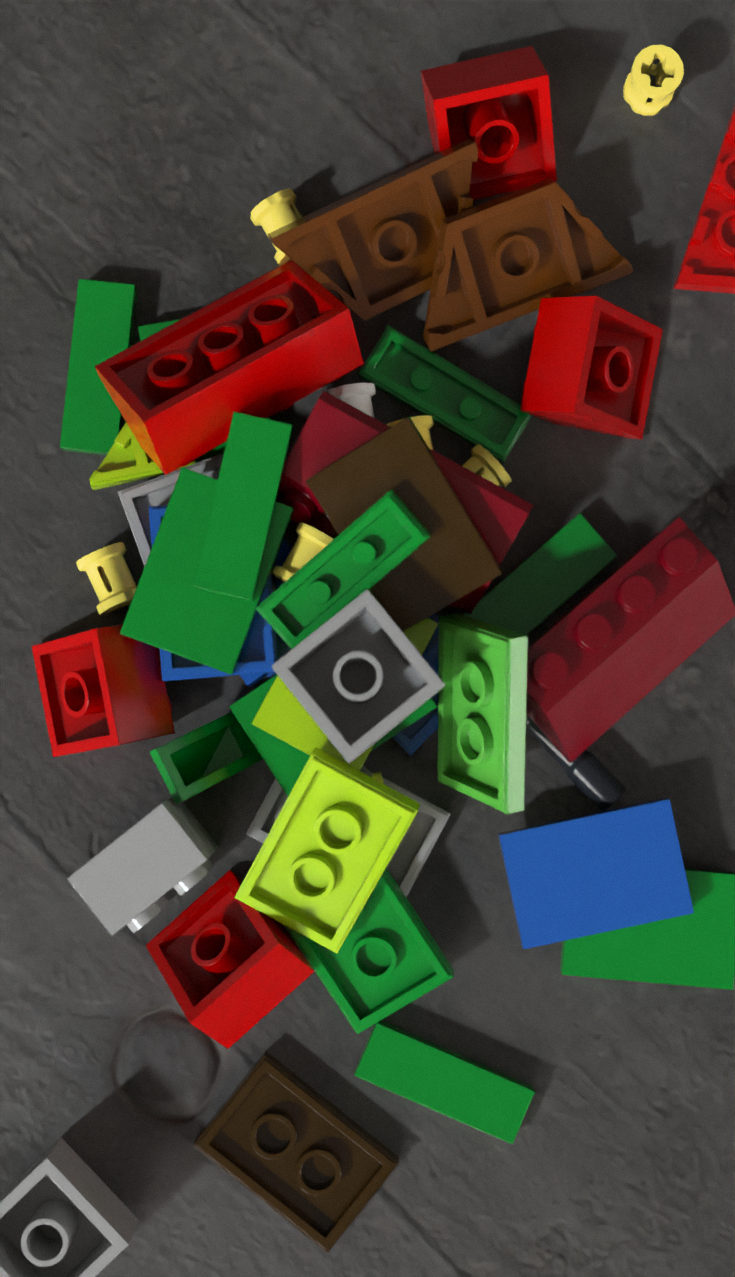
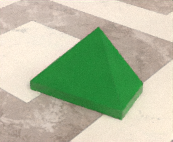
M232 712L150 751L176 805L263 760Z

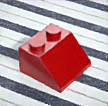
M533 46L421 70L427 121L434 153L438 154L467 139L474 141L477 145L478 158L477 162L472 161L469 196L473 200L520 190L548 178L557 182L549 75Z
M598 296L541 298L537 322L534 328L527 376L523 386L520 411L555 425L630 439H643L663 329Z
M123 624L95 628L31 646L53 757L118 746L175 733L172 720V705L167 695L165 681H162L160 648L120 634Z
M231 870L225 873L145 945L189 1023L227 1049L315 972L290 934L278 921L234 898L242 884V880Z

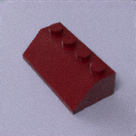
M323 391L285 463L276 502L294 508L291 517L292 521L305 523L335 539L338 533L309 488L306 480L391 427ZM430 449L497 562L501 565L533 505ZM492 580L448 606L458 607L471 614Z
M680 517L656 532L527 647L526 713L569 763L573 762L735 616V606L718 560Z

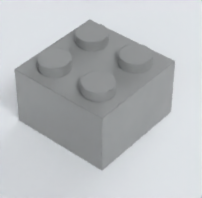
M368 589L271 666L349 764L445 686Z
M171 797L68 877L67 880L112 936L125 925L135 933L162 911L161 909L169 903L164 896L165 893L174 888L181 896L208 874V871L214 867L209 857L215 852L218 845L183 802L176 805Z
M61 1137L0 1194V1277H96L129 1245L139 1219Z

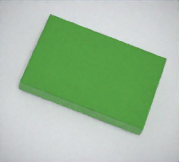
M457 613L440 615L438 677L445 686L438 692V782L503 813L511 814L524 811L528 636Z

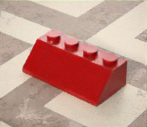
M290 260L96 365L95 369L142 449L161 471L167 475L180 467L192 463L199 456L226 442L234 412L267 419L279 411L288 409L295 402L323 386L339 380L343 375L364 363L349 308L293 260Z

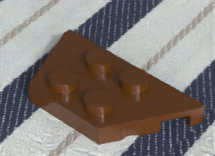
M467 139L268 233L269 239L278 249L365 321L431 289L441 220L473 208V198L469 196L472 161L477 162L478 158L477 145L474 141Z
M549 178L442 219L440 224L423 334L425 346L430 351H434L539 310L541 298L572 297L633 273L632 265L604 238L603 233L587 216L582 214L565 191Z

